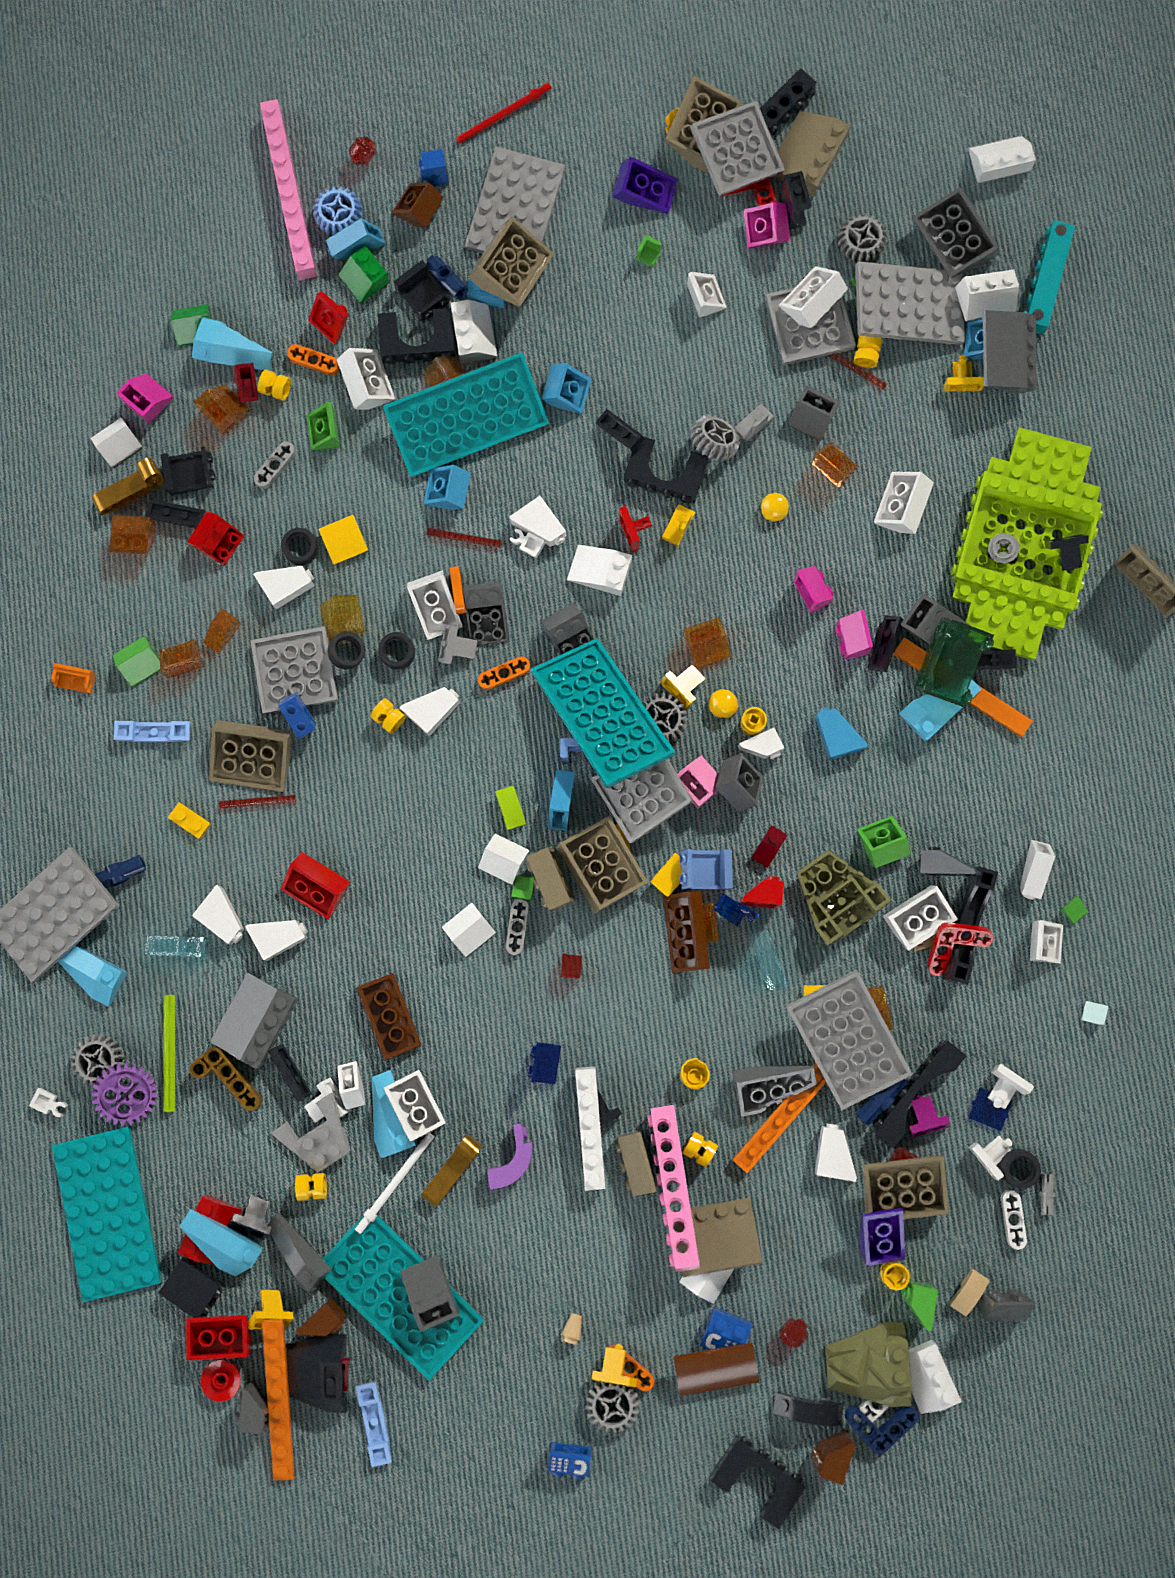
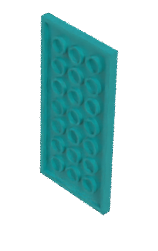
M523 352L383 405L410 477L549 424Z
M598 638L531 668L532 675L607 789L675 756L674 749Z
M131 1126L52 1145L82 1302L162 1283Z
M376 1214L375 1220L370 1222L361 1234L357 1232L355 1228L364 1218L363 1215L323 1258L332 1269L325 1279L429 1381L485 1319L450 1286L460 1310L459 1315L420 1332L400 1271L420 1263L424 1259L378 1214Z

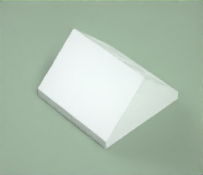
M690 272L688 274L687 286L699 318L727 308L714 275Z
M119 418L91 438L95 447L111 468L142 448V445L122 418Z
M494 834L484 850L478 868L513 885L529 850Z
M473 903L469 904L442 926L443 930L465 957L496 933Z
M1043 920L1032 922L1030 961L1061 964L1063 925Z
M734 1269L684 1278L682 1276L679 1282L697 1296L714 1304Z

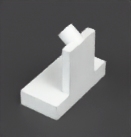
M999 1064L994 1066L991 1071L999 1079L988 1098L994 1102L996 1108L1002 1107L1005 1109L1016 1090L1026 1095L1031 1093L1034 1086L1004 1065Z
M331 1078L316 1085L321 1095L304 1106L308 1111V1116L316 1123L324 1117L316 1102L332 1092L335 1097V1106L340 1113L339 1118L351 1111V1109L346 1110L340 1096V1091Z
M998 1136L983 1149L978 1143H973L968 1147L993 1179L1000 1180L1004 1176L996 1165L1007 1152L1011 1151L1009 1147L1012 1146V1141L1010 1139L1003 1140Z

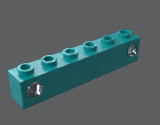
M1054 220L1051 226L1046 228L1044 237L1047 239L1045 243H1042L1039 254H1042L1041 260L1038 259L1035 271L1038 272L1031 282L1030 287L1033 288V291L1027 297L1026 304L1029 305L1028 309L1024 310L1025 313L1035 315L1036 333L1044 334L1049 327L1076 225Z

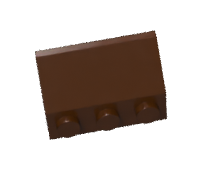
M843 1429L819 1441L817 1447H813L810 1457L819 1477L840 1485L844 1484L856 1447L854 1440L847 1430Z

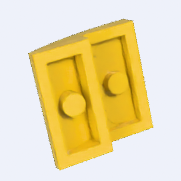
M354 515L319 528L333 564L368 551Z

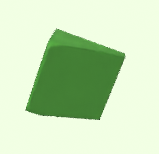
M1078 896L1072 898L1060 909L1073 924L1088 912Z

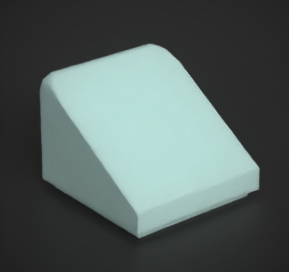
M1086 1001L1081 1020L1104 1025L1108 1006Z

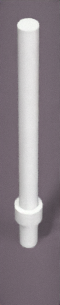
M429 1132L426 1134L373 1206L363 1214L364 1218L355 1228L357 1232L361 1234L368 1224L375 1220L377 1212L435 1136Z

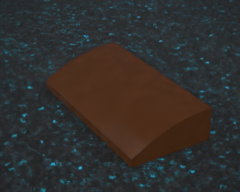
M689 891L673 894L668 897L663 896L672 973L710 969L701 891Z
M394 973L356 987L357 994L384 1061L422 1045Z
M753 1343L673 1356L680 1396L759 1383Z

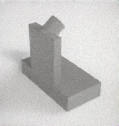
M760 404L734 427V430H737L738 435L747 443L773 420L774 416Z
M445 624L438 662L451 664L453 655L474 659L475 653L478 652L477 640L458 637V627Z

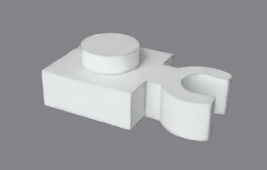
M515 529V532L520 536L518 539L511 537V542L515 545L521 544L519 548L521 551L537 559L546 542L528 532L527 536H524L521 530Z
M38 1088L29 1106L44 1114H49L50 1110H52L54 1116L63 1117V1114L58 1112V1107L67 1108L68 1104L65 1102H55L58 1096Z

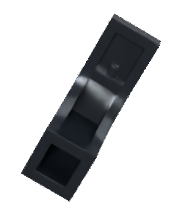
M1016 649L953 652L954 671L1017 669Z
M777 1392L775 1394L773 1413L801 1423L840 1426L844 1404L829 1400L804 1399Z

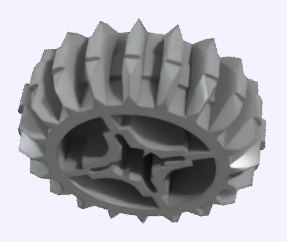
M858 213L856 218L851 215L849 220L844 221L838 233V246H841V252H846L845 258L851 256V261L858 259L861 262L864 259L865 262H869V258L874 261L876 256H881L882 251L886 248L888 239L886 237L887 230H884V224H880V218L874 220V215L869 218L867 213L863 217ZM865 234V237H864L865 239H862V241H861V243H860L861 237H863V235ZM849 238L851 239V241H853V242L855 243L856 246H854V245L850 242Z
M709 414L702 416L691 429L690 439L693 441L692 445L697 446V451H701L702 455H707L708 459L713 458L715 461L719 459L722 462L729 460V458L735 455L740 444V436L737 435L738 431L733 429L734 425H730L722 417L717 418L716 415L713 417Z
M655 693V700L648 696L647 701L649 703L642 701V704L647 711L652 708L655 715L653 720L658 727H662L666 731L663 734L668 742H670L669 737L676 741L675 733L681 736L682 732L679 729L685 730L686 726L682 723L688 721L687 718L682 717L687 714V711H680L683 709L684 704L677 706L679 699L676 698L674 701H671L673 696L671 694L666 699L665 693H662L661 698H658V694ZM657 705H667L672 709L664 711ZM658 714L661 715V717L667 716V718H665L666 723H664L662 720L657 721L659 718ZM676 714L678 722L672 729L668 720Z
M93 1034L91 1039L89 1037L84 1038L85 1043L82 1041L78 1042L80 1049H73L77 1055L71 1056V1059H75V1063L70 1065L71 1067H76L73 1074H79L77 1077L78 1081L84 1079V1085L90 1083V1086L93 1087L94 1083H99L97 1077L94 1076L95 1072H98L100 1068L108 1069L107 1072H109L110 1065L116 1069L118 1062L121 1066H124L120 1059L125 1056L119 1055L122 1047L115 1048L118 1042L113 1041L111 1043L112 1037L108 1036L105 1039L104 1034H100L99 1037ZM94 1045H102L94 1054L87 1052ZM108 1051L111 1055V1062L107 1060ZM99 1057L98 1060L102 1064H97V1061L94 1058ZM84 1059L88 1062L87 1070L84 1065Z
M601 1381L602 1386L595 1382L594 1387L596 1390L590 1388L589 1393L592 1396L586 1397V1401L590 1402V1404L585 1405V1409L591 1410L587 1413V1417H594L591 1420V1424L594 1425L599 1422L597 1429L601 1430L605 1426V1433H608L609 1428H612L613 1434H616L617 1427H619L621 1432H624L623 1425L625 1424L630 1428L631 1423L629 1420L635 1422L636 1417L633 1414H639V1409L635 1407L639 1406L640 1402L634 1400L638 1397L637 1392L631 1393L634 1389L632 1386L626 1388V1385L606 1383L604 1381ZM606 1390H617L612 1396L601 1394ZM623 1393L629 1401L628 1411L620 1404ZM597 1399L605 1406L603 1416L596 1409ZM616 1400V1408L614 1409L613 1407V1409L609 1410L608 1402L611 1401L612 1403V1401ZM614 1414L623 1415L621 1419L608 1420Z

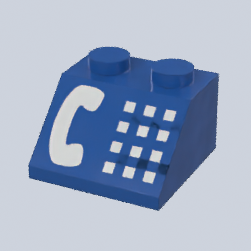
M713 1307L700 1346L712 1350L746 1344L753 1325L749 1320Z
M557 1442L551 1443L548 1472H552L554 1476L570 1474L576 1479H584V1476L589 1477L591 1447Z

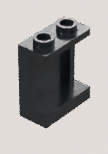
M803 171L786 174L783 178L780 199L782 203L787 205L790 230L806 226L807 221L803 210L810 209L812 204Z
M423 260L393 281L397 292L422 322L433 317V309H443L451 301L450 293L442 288L429 272Z
M205 446L201 447V451L171 457L168 453L160 454L165 487L170 495L214 487L213 481L216 480L214 469H211L210 464L213 463L211 452H208Z
M183 1257L158 1294L192 1318L206 1317L212 1308L209 1305L213 1299L217 1300L222 1294L223 1290L221 1287L224 1283L215 1281L192 1265L190 1259Z

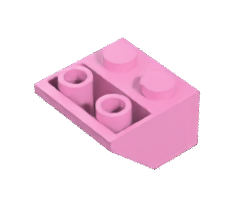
M702 755L678 773L679 778L694 800L692 803L697 809L718 792L716 785L719 774Z

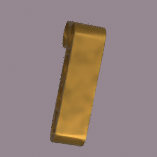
M152 458L142 459L136 465L138 471L92 496V500L100 515H107L165 483L160 470Z
M219 1047L210 1048L190 1065L189 1072L194 1078H205L214 1071L244 1109L252 1111L262 1106L263 1098L223 1049ZM214 1051L219 1053V1060L216 1062L211 1057ZM199 1064L204 1066V1072L201 1075L196 1071ZM226 1066H229L232 1069V1073L229 1077L225 1076L224 1074V1068ZM238 1081H241L244 1084V1089L242 1092H239L236 1089V1084ZM250 1098H255V1099H256V1100L254 1101V1104H255V1105H250V1104H249V1103L251 1102Z
M467 1134L421 1193V1196L436 1208L483 1148V1145L470 1134Z

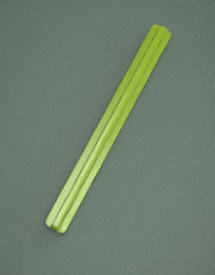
M175 995L164 996V1112L175 1111Z

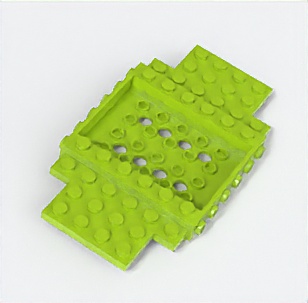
M1019 427L1009 461L991 457L987 471H984L981 476L977 477L975 482L977 491L976 494L973 493L970 504L973 505L972 510L968 511L965 522H968L967 528L963 529L960 537L963 540L962 546L958 547L955 556L958 557L957 564H953L951 575H953L952 582H955L952 599L970 604L965 622L971 625L973 629L964 641L994 650L1016 649L1017 656L1034 661L1037 656L1044 626L1063 630L1067 614L1078 608L1080 599L1077 598L1078 593L1082 591L1084 581H1082L1083 574H1086L1088 571L1089 563H1087L1088 556H1091L1094 548L1091 545L1092 540L1096 538L1098 528H1096L1097 521L1101 520L1103 510H1101L1102 503L1097 502L1101 487L1083 482L1092 447ZM1005 515L1008 521L1006 524H1000L997 521V517ZM1017 520H1023L1026 523V527L1018 529L1015 523ZM1041 525L1044 528V533L1036 534L1034 526ZM1054 530L1061 531L1062 537L1079 534L1088 535L1089 543L1079 544L1082 567L1075 568L1072 574L1067 573L1066 570L1062 571L1059 548L1053 550L1045 548L1044 541L1054 539L1052 536ZM1007 533L1017 539L1019 553L1016 556L1015 564L997 563V561L988 557V545L995 535ZM999 544L1000 550L998 553L1004 551L1008 554L1007 548L1010 544L1005 546ZM1032 560L1035 564L1034 569L1029 570L1025 568L1024 562ZM1050 565L1053 568V573L1050 575L1045 574L1043 566Z

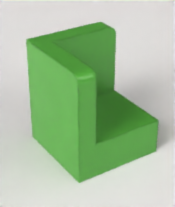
M645 235L637 250V260L653 268L661 254L662 243Z
M517 875L512 898L532 901L535 885L533 880L536 878Z

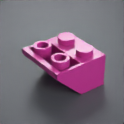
M147 373L129 379L116 392L122 402L148 424L174 398Z

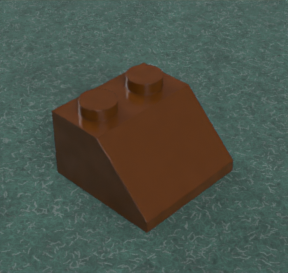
M429 182L409 183L391 213L415 227H426L430 224L435 211L440 208L444 197Z
M331 1297L295 1332L298 1335L327 1336L330 1332L335 1334L346 1323L344 1319L347 1314Z

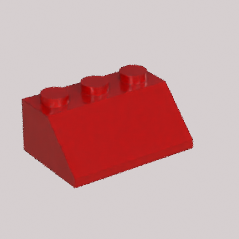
M301 852L290 864L280 890L329 920L345 896L350 881Z
M768 876V878L764 879L742 897L738 905L770 909L779 908L783 902L784 881H779L780 877Z
M206 1194L201 1196L195 1211L227 1226L233 1214L241 1215L243 1209ZM185 1234L178 1254L194 1261L215 1265Z
M247 1315L186 1318L187 1360L248 1357L252 1354V1333L248 1327Z

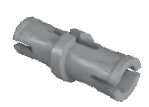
M1041 1173L1042 1189L1039 1191V1196H1041L1040 1214L1046 1215V1207L1048 1206V1215H1054V1174H1048L1047 1182V1173Z

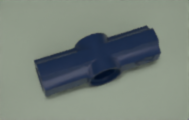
M431 255L426 263L428 270L456 300H462L466 297L468 287L438 255Z
M137 855L124 862L108 865L104 868L105 870L94 875L105 888L123 884L128 881V878L146 871V865L141 855Z
M903 1079L869 1096V1099L855 1115L869 1126L882 1111H885L893 1103L894 1097L908 1082Z

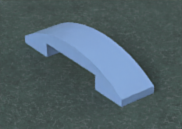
M115 721L114 740L129 742L190 741L191 722Z
M376 1381L356 1385L359 1407L362 1409L368 1439L371 1467L391 1463L392 1458L387 1425Z

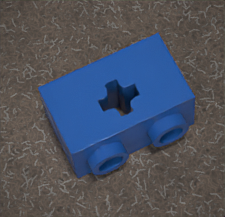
M437 149L421 152L422 160L418 162L422 181L426 180V183L429 182L432 186L449 184L443 150Z
M298 692L280 700L278 707L298 739L315 730L317 723Z

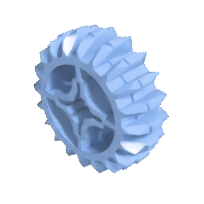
M333 186L332 191L326 189V194L320 193L321 199L316 198V204L313 205L315 222L328 235L331 232L335 235L363 216L360 199L356 197L354 192L350 193L348 188L343 191L341 186L338 190ZM342 201L351 205L352 208L343 205ZM324 215H328V217H332V218H333V221H330V220L326 219V218L324 217Z

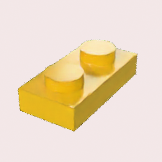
M178 802L168 817L200 840L211 826V823L180 802Z

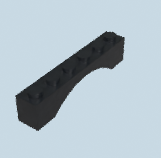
M981 866L974 867L983 872V876H970L958 924L979 926L984 909L994 891L998 872ZM970 931L963 932L961 938H967L970 935ZM954 943L947 969L942 977L943 980L959 985H968L973 969L974 946Z
M948 1040L940 1041L933 1049L935 1053L931 1058L928 1056L923 1061L921 1071L919 1073L915 1072L909 1079L911 1082L907 1088L903 1087L897 1094L898 1100L885 1110L886 1115L882 1119L878 1118L873 1124L874 1130L872 1133L889 1147L894 1148L905 1135L907 1112L917 1092L933 1078L955 1071L967 1055Z

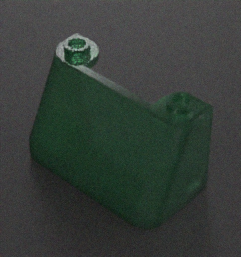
M941 618L914 686L915 690L966 708L973 696L968 687L982 652L992 648L994 635L950 618Z

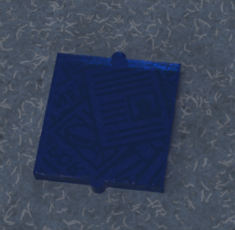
M979 1088L975 1100L972 1101L973 1106L968 1118L1002 1131L1004 1122L1009 1117L1008 1112L1012 1101L1010 1100L1005 1109L1002 1107L996 1108L994 1102L988 1098L991 1092Z

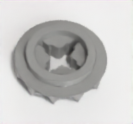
M1000 533L990 540L988 552L991 559H994L997 563L1006 564L1013 561L1018 555L1019 543L1014 536ZM999 544L1002 546L1010 544L1007 548L1008 554L1004 551L998 553L1000 550Z

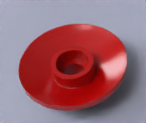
M227 1360L211 1362L206 1366L201 1375L202 1391L213 1401L223 1402L231 1399L238 1392L241 1384L238 1368ZM220 1376L225 1377L226 1381L224 1383L220 1382Z

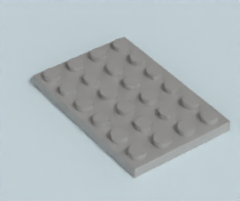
M495 147L467 236L465 249L484 253L500 227L512 216L543 243L566 165Z
M859 261L855 264L858 336L957 345L964 343L963 312L955 289L962 280L961 274L950 278L945 270Z
M69 847L0 909V943L31 982H35L118 908L119 904L74 848Z
M857 970L786 1006L841 1110L913 1075Z

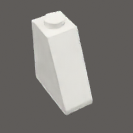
M541 496L509 516L510 523L527 534L530 532L546 542L545 544L550 547L560 545L565 540L566 530Z
M302 566L254 573L255 578L276 610L314 587L312 582L314 579L309 569L305 571Z
M443 687L401 705L400 710L430 736L460 704L457 699L459 695L454 690L450 689L448 691Z
M1034 840L1030 842L1020 884L1021 893L1028 899L1034 900L1035 898L1041 899L1055 859V854L1050 844Z
M216 885L192 916L227 944L233 945V943H238L242 938L244 928L225 890L221 886Z
M296 920L248 924L245 926L264 961L274 958L308 938L306 936L308 931L303 922L299 923Z
M827 1123L826 1127L821 1126L814 1174L856 1182L857 1177L844 1131L838 1129L839 1125Z

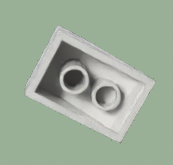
M578 545L567 581L621 596L632 563V555L611 549Z
M443 570L407 583V589L427 640L443 635L445 624L457 626L458 629L463 627L459 614H456L454 600Z

